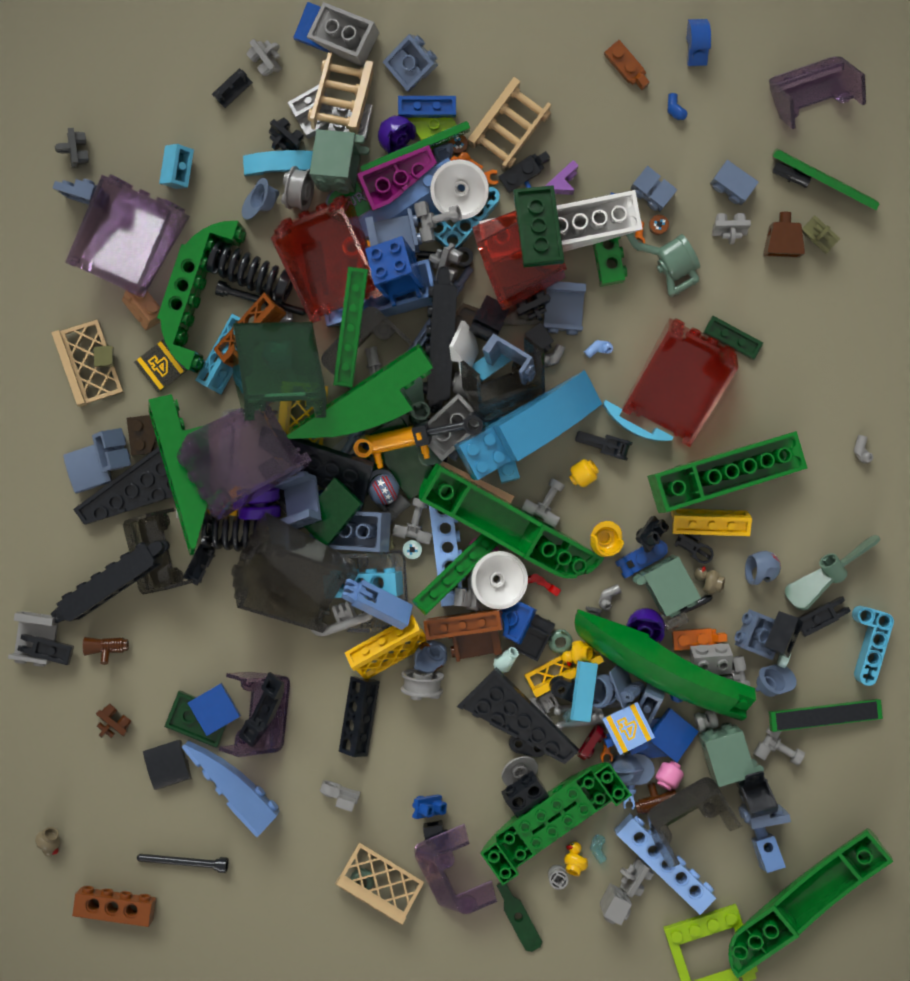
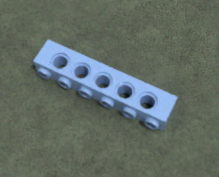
M429 506L438 576L445 569L444 565L447 561H454L462 553V549L458 550L457 542H461L460 532L455 530V523H458V520L446 514L442 515L437 509ZM442 523L450 524L451 531L449 533L441 532L440 525ZM445 542L453 544L451 552H445L442 549V545ZM461 580V581L458 583V587H457V588L466 589V587H465V588H462V580ZM451 590L441 600V607L454 605L455 590Z
M630 813L614 829L616 835L701 915L716 899L712 886L707 882H701L699 880L700 875L693 868L689 870L685 866L687 863L679 855L675 857L671 853L673 850L666 842L662 844L657 839L659 836L651 828L647 830L643 826L645 823L639 816L636 815L634 817ZM638 832H642V833H643L642 838H640V839H635V838H634V835H635L636 833H638ZM650 846H657L654 852H648ZM670 859L671 861L668 865H662L663 860ZM680 872H683L684 876L680 879H677L676 875ZM692 886H698L695 892H690Z

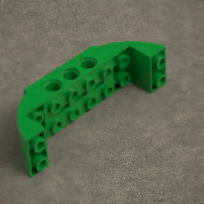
M237 220L212 224L196 233L185 245L181 244L157 316L161 320L162 334L171 354L187 370L197 374L204 365L203 355L183 348V345H186L189 334H187L189 326L192 327L195 316L193 314L195 308L197 309L200 305L201 298L199 296L201 290H204L207 280L205 278L208 272L206 265L212 248L220 239L237 247H240V244L245 241V228Z
M609 762L590 766L571 775L548 791L549 797L518 818L516 815L511 817L490 838L480 854L502 885H505L519 875L518 867L611 801L617 806L632 796Z

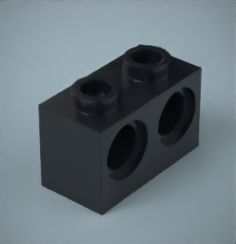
M533 771L523 775L521 779L508 785L501 791L505 802L517 818L549 797L544 785Z

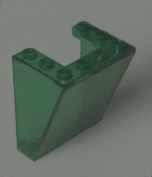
M233 323V378L244 421H255L254 412L259 408L261 411H265V402L305 400L306 409H310V406L315 409L316 418H325L327 396L313 323Z

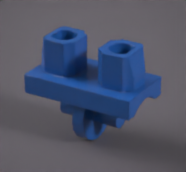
M438 794L426 797L418 796L414 798L412 805L415 809L412 818L420 819L446 814L447 803L443 802L442 796Z

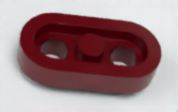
M596 724L581 745L577 757L582 760L592 757L595 751L593 748L596 743H600L605 736L602 726Z

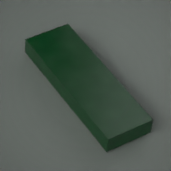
M715 316L710 318L703 331V334L752 360H755L763 345V342Z

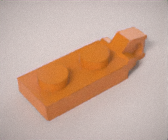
M700 628L672 631L674 651L689 650L690 646L727 642V634L725 632L716 633V629Z

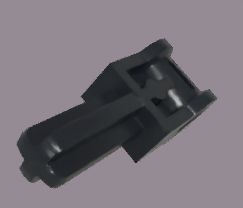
M578 431L575 437L576 442L601 449V454L624 461L628 460L627 453L629 447L633 444V442L607 434L605 438Z

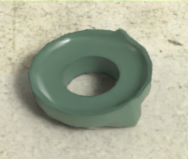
M558 629L551 633L552 636L548 640V645L554 653L562 654L571 649L572 637L566 630ZM559 637H563L566 640L565 646L561 648L555 645V641Z
M360 868L362 877L372 874L369 870ZM357 870L352 873L351 880L359 878ZM373 876L365 878L367 885L364 888L367 890L372 889L374 885Z

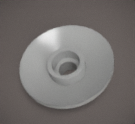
M528 756L511 760L502 771L501 777L504 784L507 786L511 785L531 771L537 774V762Z

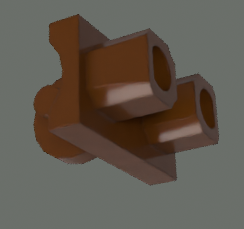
M108 704L102 711L99 709L96 713L100 719L107 723L105 726L100 722L96 726L101 730L99 736L103 738L105 735H108L112 738L115 735L110 730L112 727L124 737L132 721L125 715L117 723L111 718L118 710L111 704Z

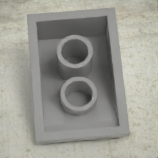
M323 2L307 38L346 61L363 67L379 35V31L373 21Z
M458 393L428 421L429 428L462 422L469 413L475 410ZM476 419L469 420L471 426H479V422ZM462 429L434 435L428 447L443 461L455 450V444L471 434Z

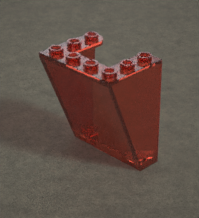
M340 195L334 198V202L328 205L326 202L319 204L315 207L316 210L309 212V210H305L299 213V217L295 219L289 217L282 220L271 237L311 324L320 321V316L330 315L332 311L343 307L348 266L368 269L365 290L366 300L370 296H373V299L383 295L373 282L365 251L369 246L350 195L347 197Z
M669 318L626 398L622 411L629 415L635 412L638 417L640 415L672 431L674 436H680L683 438L682 443L691 447L738 370V358L735 353L736 350L727 345L723 347L718 344L719 341L711 336L706 338L701 335L702 332L694 327L689 329L684 326L685 323L677 318L674 320Z

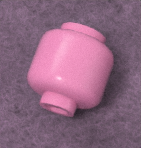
M672 760L670 763L663 762L655 775L658 781L657 784L668 791L677 789L684 777V773L680 769L681 765Z

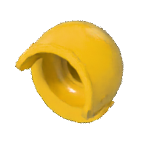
M612 521L600 522L590 534L592 550L601 557H610L619 553L624 545L621 528Z

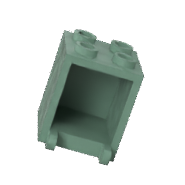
M316 129L309 174L317 189L322 192L333 190L342 194L355 193L360 155H368L370 152L367 146H360V144L365 142L363 135H358L354 132Z
M675 555L666 557L632 577L634 583L646 585L660 613L666 617L678 615L681 612L680 609L686 606L687 608L693 607L698 603L697 600L701 599L683 563Z
M727 722L721 724L720 728L714 730L713 728H707L706 731L698 734L710 777L718 787L745 780V776L748 774L764 771L763 766L757 765V761L751 759L744 733L734 723Z

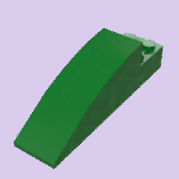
M420 343L290 428L286 436L288 439L338 437L377 427L412 411L413 403L403 390V387L406 390L415 384L414 381L418 377L423 379L431 374V369L433 368L431 360Z
M170 394L148 399V411L189 555L191 556L194 555L208 505L211 467L209 441L206 425L184 430L183 419L178 417V411H180L177 399L173 400V396Z
M797 431L681 464L674 468L648 475L647 477L658 513H666L807 469V464Z

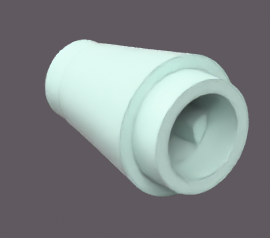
M510 647L494 659V668L497 667L502 673L509 672L519 655L518 650Z

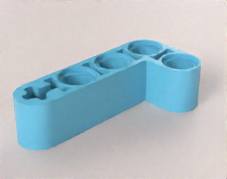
M489 187L488 196L494 195V201L492 199L489 200L487 208L486 206L483 207V215L463 219L456 222L452 227L445 221L437 223V225L443 226L444 229L440 233L434 232L435 239L442 246L448 247V239L455 237L458 240L455 249L460 248L479 227V221L485 220L498 205L500 196L498 190L494 187ZM463 223H468L471 228L468 231H463L460 226Z
M857 606L852 611L853 619L858 623L868 625L855 667L854 677L858 682L871 686L877 681L894 619L888 613L865 606ZM865 610L867 616L862 620L860 614ZM884 616L885 622L884 624L880 625L879 619L880 617ZM878 634L880 637L879 641L874 643L873 638ZM873 653L874 659L869 662L868 656Z

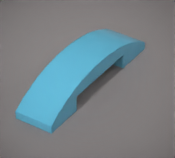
M283 150L243 156L244 176L264 175V173L288 172L293 166H297L299 170L306 171L310 169L313 151Z
M607 400L602 403L608 415L628 432L654 441H670L673 439V436L658 428H654L652 433H649L620 417L619 415L623 410Z

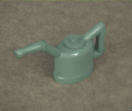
M633 233L626 235L631 245L637 251L640 250L658 256L657 270L659 273L663 272L666 275L667 290L670 297L679 295L682 291L699 282V277L695 270L701 267L700 262L691 244L683 234L660 248L638 241ZM689 274L690 278L675 286L674 281Z

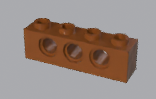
M83 886L75 893L72 916L149 927L154 918L156 898L151 897L149 894L133 895L129 891L119 893L113 892L112 889L108 888L98 890L92 886ZM93 899L97 900L99 905H95ZM111 902L117 903L118 908H114ZM130 905H135L137 911L132 910Z

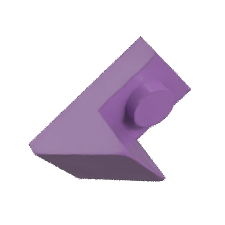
M573 160L545 186L554 185L555 194L573 195L575 190L566 180L571 181L577 175L576 171L579 165Z

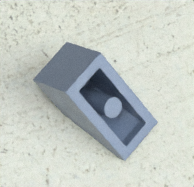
M647 683L638 704L650 726L663 702L665 692Z

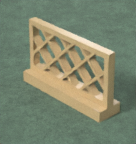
M98 320L62 331L51 332L77 406L82 407L88 403L123 392L115 367H110L106 375L97 371L98 367L93 369L85 365L89 355L94 356L91 351L95 343L107 346ZM96 326L97 334L94 339L85 335L88 327ZM75 332L80 335L75 345L68 342L66 334ZM83 337L93 341L88 351L79 347ZM77 349L86 353L82 363L74 359L73 355ZM83 367L93 371L88 381L80 376ZM95 373L105 377L101 387L91 383ZM110 379L116 382L118 389L108 391L104 389L107 380ZM89 385L99 389L97 395L88 398L86 393Z
M358 843L341 875L335 882V885L401 925H403L406 915L424 884L422 880L361 843ZM360 848L367 852L369 861L358 863L357 854ZM382 861L385 871L375 873L372 862ZM370 863L372 874L362 877L359 865ZM356 866L359 878L351 880L345 875L349 868ZM397 870L400 873L401 881L391 883L389 871ZM386 873L388 884L378 887L375 875ZM373 876L375 888L367 890L364 888L362 879ZM413 880L418 883L415 891L407 893L406 881ZM402 883L405 894L394 897L392 885ZM389 886L392 898L384 900L380 897L379 889ZM406 897L407 906L404 911L397 908L395 899Z

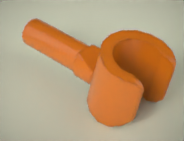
M462 152L457 157L458 159L476 164L481 170L483 168L482 165L471 159L467 152Z

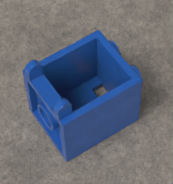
M403 236L365 249L374 285L387 300H390L392 307L397 306L396 297L416 291L418 298L422 297L421 289L424 286L416 256Z

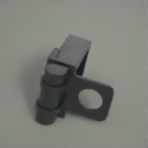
M486 295L469 330L473 332L474 336L488 342L493 333L498 336L511 307Z
M535 614L521 645L515 643L514 648L519 653L538 662L550 636H552L551 633L555 623L540 617L539 614Z
M764 771L748 774L745 776V780L736 782L739 788L738 793L742 802L745 803L751 819L778 811V804L768 784V779L764 777Z

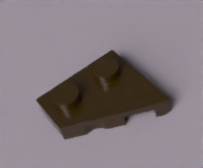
M150 415L127 418L131 456L151 453L155 447L156 436Z

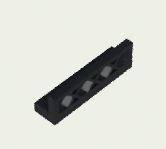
M356 676L350 677L339 752L352 757L368 756L380 681L375 679L365 680ZM356 682L360 683V689L358 693L355 689ZM354 702H355L356 705H357V708H356V711H355V712H354V710H353V708H352ZM351 720H352V722H353V724H354V727H353V730H352V731H351V729H350V727H349ZM348 739L351 743L350 750L346 749Z

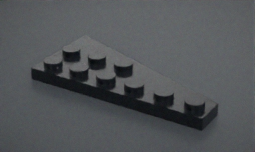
M497 667L457 706L462 710L465 709L473 713L472 715L477 718L480 717L488 721L490 725L516 739L518 737L527 742L526 744L543 750L545 754L564 764L579 752V748Z

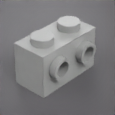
M729 643L690 646L691 663L717 675L732 674L733 654Z
M611 883L600 901L604 919L611 924L617 923L622 925L623 921L629 918L632 903L629 896H627L623 889Z

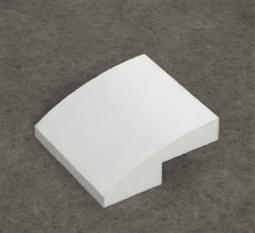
M465 321L460 322L449 346L451 361L459 362V371L462 377H468L479 352L476 338L473 332L469 330L470 327Z

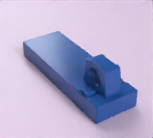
M398 96V116L411 118H456V96Z

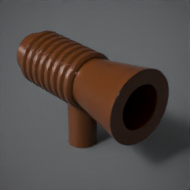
M84 637L83 639L84 656L101 653L100 663L102 665L108 664L109 653H123L129 649V641L123 637L103 639Z
M655 783L647 785L650 792L649 797L641 800L638 799V802H635L637 813H642L643 815L652 811L662 810V808L680 807L675 789L658 795Z

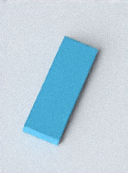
M578 661L570 715L571 720L591 721L598 668L597 663Z

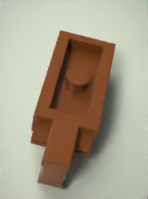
M620 40L604 52L605 57L628 83L632 85L636 83L641 90L648 86L649 80L645 77L646 71Z

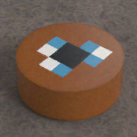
M464 135L449 141V143L453 144L454 154L460 155L467 150L468 141Z
M656 215L649 222V229L655 235L664 234L669 227V221L663 215Z

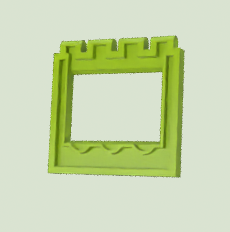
M736 904L663 927L681 981H691L680 945L733 928L736 932L743 925ZM757 966L742 975V980L751 981L757 979L755 975L758 972ZM728 969L694 981H739V978L737 979L732 969Z

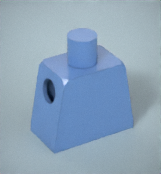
M765 827L754 829L756 837L751 838L760 868L766 873L786 868L775 836L767 833Z

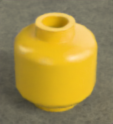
M582 459L570 468L571 475L569 478L575 486L578 484L581 487H586L597 480L599 470L592 460Z

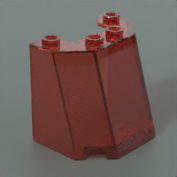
M516 210L472 227L485 269L502 311L566 278L564 270H567L565 262L564 264L523 268Z

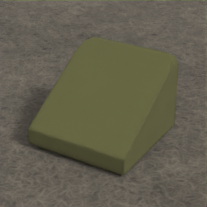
M113 346L94 347V367H114Z

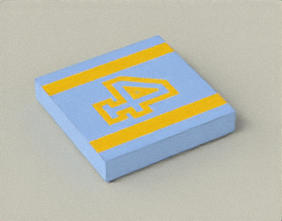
M638 702L602 718L619 755L655 738Z

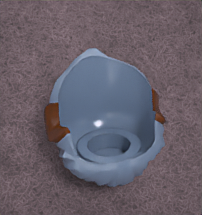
M434 640L422 642L414 653V669L424 673H435L438 669L442 668L447 661V648L445 645Z

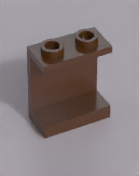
M498 631L449 637V639H453L454 646H450L452 658L456 657L457 662L460 659L492 653L495 655L502 654Z

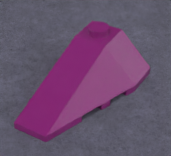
M428 145L358 173L357 181L364 198L371 210L374 211L391 204L434 167L437 162Z

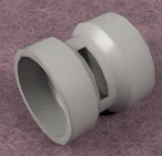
M707 710L705 713H694V719L699 732L706 731L710 727H719L715 712Z
M554 865L548 871L549 883L557 890L565 888L568 884L566 869L561 865Z

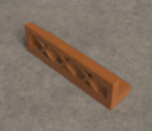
M263 293L217 344L214 351L223 363L237 369L287 313L276 305L266 293ZM267 301L269 305L261 311V306ZM254 316V322L248 325L249 319ZM242 330L241 336L238 339H235L236 333ZM229 344L227 352L223 354L221 350Z
M502 609L427 618L423 621L426 640L503 630Z

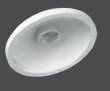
M457 159L443 164L435 172L431 181L430 192L434 205L441 213L449 212V207L458 205L463 220L475 216L483 209L489 195V184L484 172L476 164L467 160ZM460 184L464 185V191L458 189Z
M494 551L484 555L476 563L472 571L471 586L474 595L482 604L493 609H506L515 605L521 600L527 589L528 575L524 564L518 557L505 551ZM497 575L499 579L497 582H494L493 578Z

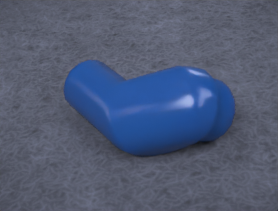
M668 94V113L677 120L686 119L687 111L677 104L678 94Z

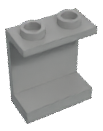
M25 611L16 612L14 621H19L15 651L8 655V659H14L15 663L20 664L34 662V666L41 667L52 662L30 656V654L20 652L17 649L20 645L31 648L33 646V642L20 639L21 634L39 636L56 641L58 623H55V618L45 614Z

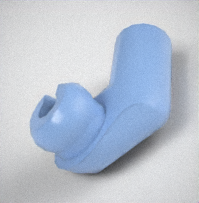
M596 340L584 353L588 358H591L597 352L609 354L613 351V345L609 341Z

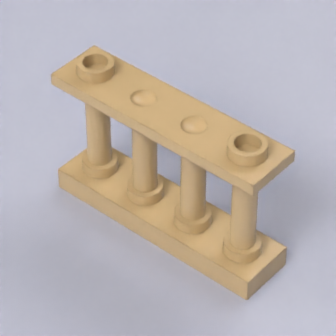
M328 52L326 60L322 61L321 71L323 73L313 109L310 108L308 112L311 129L315 130L319 120L346 126L349 132L358 134L374 74L373 62L366 60L364 68L361 67L360 69L332 63V53ZM336 72L359 77L361 81L360 84L356 85L329 80L330 73ZM326 88L355 93L356 100L350 102L324 95ZM322 104L349 109L352 115L351 117L344 118L320 113Z
M513 77L468 138V145L473 149L477 144L479 146L483 145L503 160L501 168L503 171L507 167L511 168L517 160L515 157L539 124L542 121L546 122L551 115V104L548 102L544 108H541L520 92V81ZM511 98H516L538 115L532 124L509 108L508 102ZM500 113L507 115L527 130L521 139L497 123L498 120L496 118ZM488 129L495 130L515 145L509 155L486 139L484 134Z

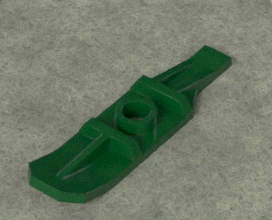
M497 884V888L504 899V911L525 950L532 952L540 948L543 941L521 900L512 895L507 884ZM521 913L522 917L520 919L515 918V914Z

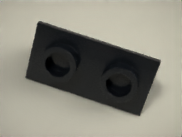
M239 68L212 95L226 108L253 82Z
M199 544L182 578L190 580L191 583L197 586L199 583H202V578L206 573L205 569L209 567L213 557H215V549L211 547L203 548L202 544Z

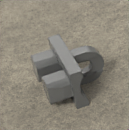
M68 128V143L56 144L55 151L60 154L70 153L71 167L78 168V164L88 163L89 161L87 150L77 151L76 145H86L85 132H74V128Z

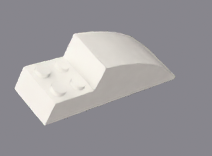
M635 190L557 205L563 252L642 230ZM516 214L479 221L487 264L522 257Z

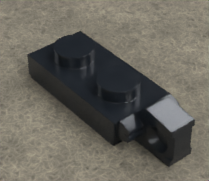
M546 151L539 156L536 154L530 155L498 178L507 192L511 193L514 189L519 188L525 182L540 174L544 169L543 164L550 160V156Z

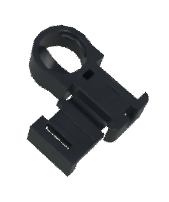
M680 534L674 543L675 547L679 545L692 553L690 556L702 564H707L713 559L714 552L710 546L700 542L701 535ZM701 547H706V548H708V549L710 550V552H711V555L705 553L704 551L700 550L699 548H701ZM696 552L705 556L708 560L701 561L696 556Z

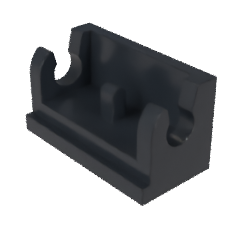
M779 611L764 647L789 658L803 622L798 617Z

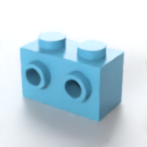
M180 144L166 145L159 184L174 189L188 188L194 149Z

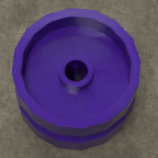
M263 487L237 490V501L245 504L238 508V518L244 520H263L280 517L281 506L276 503H270L280 499V489Z

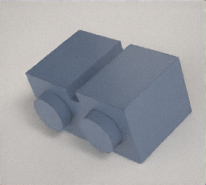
M727 160L710 184L713 185L714 190L717 192L728 194V199L734 204L742 205L759 182Z
M647 165L632 184L631 189L635 190L637 198L646 200L648 202L647 205L651 209L661 212L678 189L665 179L660 182L659 178L661 176Z
M122 428L100 431L92 435L101 472L118 470L131 465L130 454L124 448L126 438Z

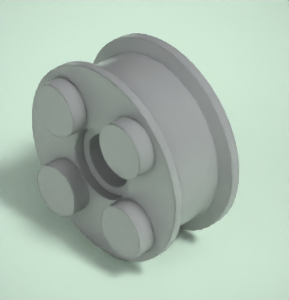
M293 166L289 173H285L283 178L285 188L281 202L285 204L287 209L296 207L300 208L301 212L308 210L315 185L309 174L310 169L302 171L297 166Z
M407 669L402 672L404 685L401 687V692L411 696V699L421 700L422 697L439 699L440 695L443 694V689L440 688L441 680L444 679L443 673L439 671L424 673L416 669Z

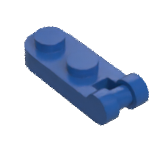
M660 540L650 552L646 553L642 546L616 560L615 563L617 567L620 566L621 574L625 579L663 558L668 552V547L664 541ZM630 560L634 565L631 568H629L627 565V562Z

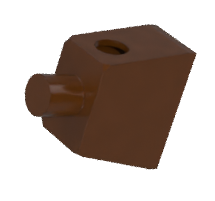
M780 212L779 222H773L769 226L763 256L800 258L805 254L801 223L791 222V212Z

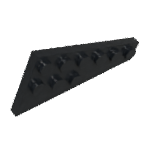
M263 426L258 443L260 448L277 459H283L294 470L297 468L300 471H306L309 474L315 475L317 485L323 489L329 485L333 478H337L363 503L358 511L363 510L374 462L304 439H288L286 433Z
M159 447L73 509L84 525L173 497Z

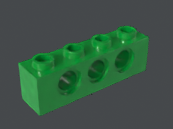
M621 236L606 240L612 243V249L604 248L603 242L593 244L600 287L623 283L625 277H627L626 265L623 266L622 258H624L623 247H619L618 242ZM607 260H613L616 263V267L609 268L606 264Z

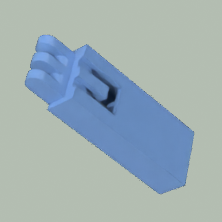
M346 579L344 592L341 597L351 602L352 606L400 630L408 626L413 607L412 604L365 580L358 583L352 579Z

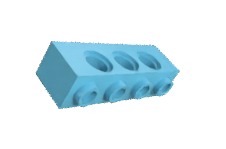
M377 568L365 569L366 572H359V569H348V572L343 573L341 569L330 570L329 574L323 575L325 598H342L341 596L344 592L343 580L352 579L360 583L362 578L396 597L404 594L402 571H395V568H384V571L378 572ZM379 578L384 582L383 587L379 584Z

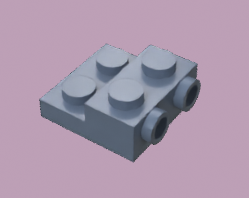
M411 34L383 61L385 66L408 92L438 66L436 62L437 56L431 50L427 51L423 47L425 45L423 39L419 35L415 37Z
M85 178L83 181L76 179L74 184L62 180V183L55 181L53 189L64 197L97 208H102V205L107 201V193L103 192L100 186L95 185V182Z
M749 609L748 613H745L742 617L743 625L741 630L735 634L736 642L734 645L773 660L775 652L770 651L764 645L775 619Z
M745 803L738 807L740 817L752 829L791 822L790 814L780 804H778L777 812L752 819Z

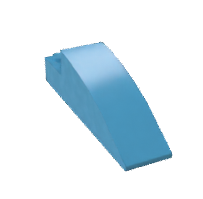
M583 370L486 426L480 433L465 438L455 444L454 447L471 478L479 480L506 463L519 461L581 421L602 405V402L586 371Z

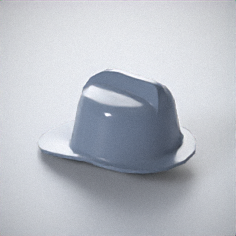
M266 178L259 179L254 189L245 199L242 206V217L249 220L259 211H270L279 196V191L268 185Z
M777 664L763 667L759 671L755 690L756 692L761 691L768 697L790 692L797 685L796 677L788 667L782 668Z
M621 754L613 757L612 762L610 761L611 766L625 785L646 784L654 776V764L645 755Z

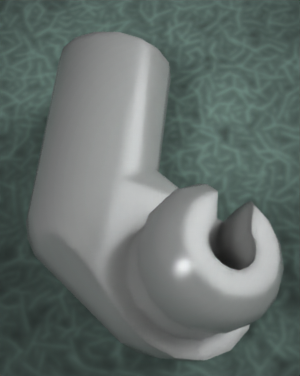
M858 435L854 453L862 463H870L873 460V454L869 453L865 448L868 437Z
M618 584L601 592L599 606L603 610H609L612 606V597L622 593Z

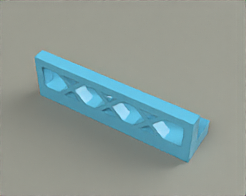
M231 314L195 380L219 394H222L235 369L223 363L214 351V348L232 329L235 321L241 319L234 314ZM242 330L236 333L235 339H238L241 336ZM229 344L221 350L223 354L227 352ZM209 372V375H208L206 381H203L204 378H205V376H206V374Z

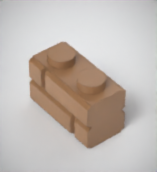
M138 283L125 291L122 302L138 322H141L145 330L161 322L157 318L160 306L142 283Z

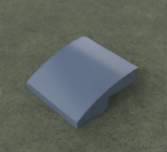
M94 445L63 455L68 476L76 494L112 481L110 471L101 472Z

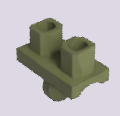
M815 215L802 228V233L825 254L840 240L830 227L826 226Z

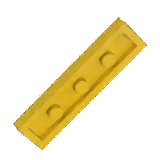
M679 508L670 513L673 518V534L750 536L752 517L747 510Z
M592 648L595 654L591 661L586 662L597 663L598 665L604 662L600 653ZM562 655L524 675L537 698L550 691L549 683L554 677L563 676L568 679L576 677L577 665L569 667L564 665L563 661L562 664L558 663L562 660ZM553 664L561 666L559 673L555 676L547 674L549 666ZM536 673L544 675L542 683L534 686L530 677Z

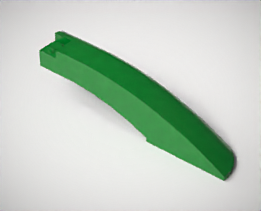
M437 463L428 478H424L419 490L420 501L471 527L556 576L577 578V576L591 573L604 560V557L597 555L591 549Z
M579 609L577 610L574 623L580 638L622 669L653 687L693 705L739 721L747 718L746 711L756 701L755 688L714 674L683 659L650 638L648 633Z
M866 828L800 875L735 932L729 944L728 956L731 969L737 979L800 937L799 935L831 906L893 862L890 853L869 828Z

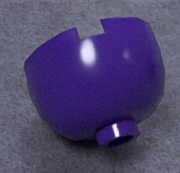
M391 116L380 125L377 136L379 144L388 154L409 145L406 144L410 139L414 140L416 127L403 116Z
M638 609L630 615L627 621V627L648 633L649 637L656 642L659 641L660 643L665 636L664 620L653 609Z

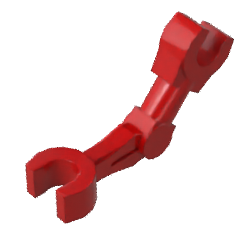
M538 574L528 576V584L536 582L555 596H558L561 592L559 588L548 583Z

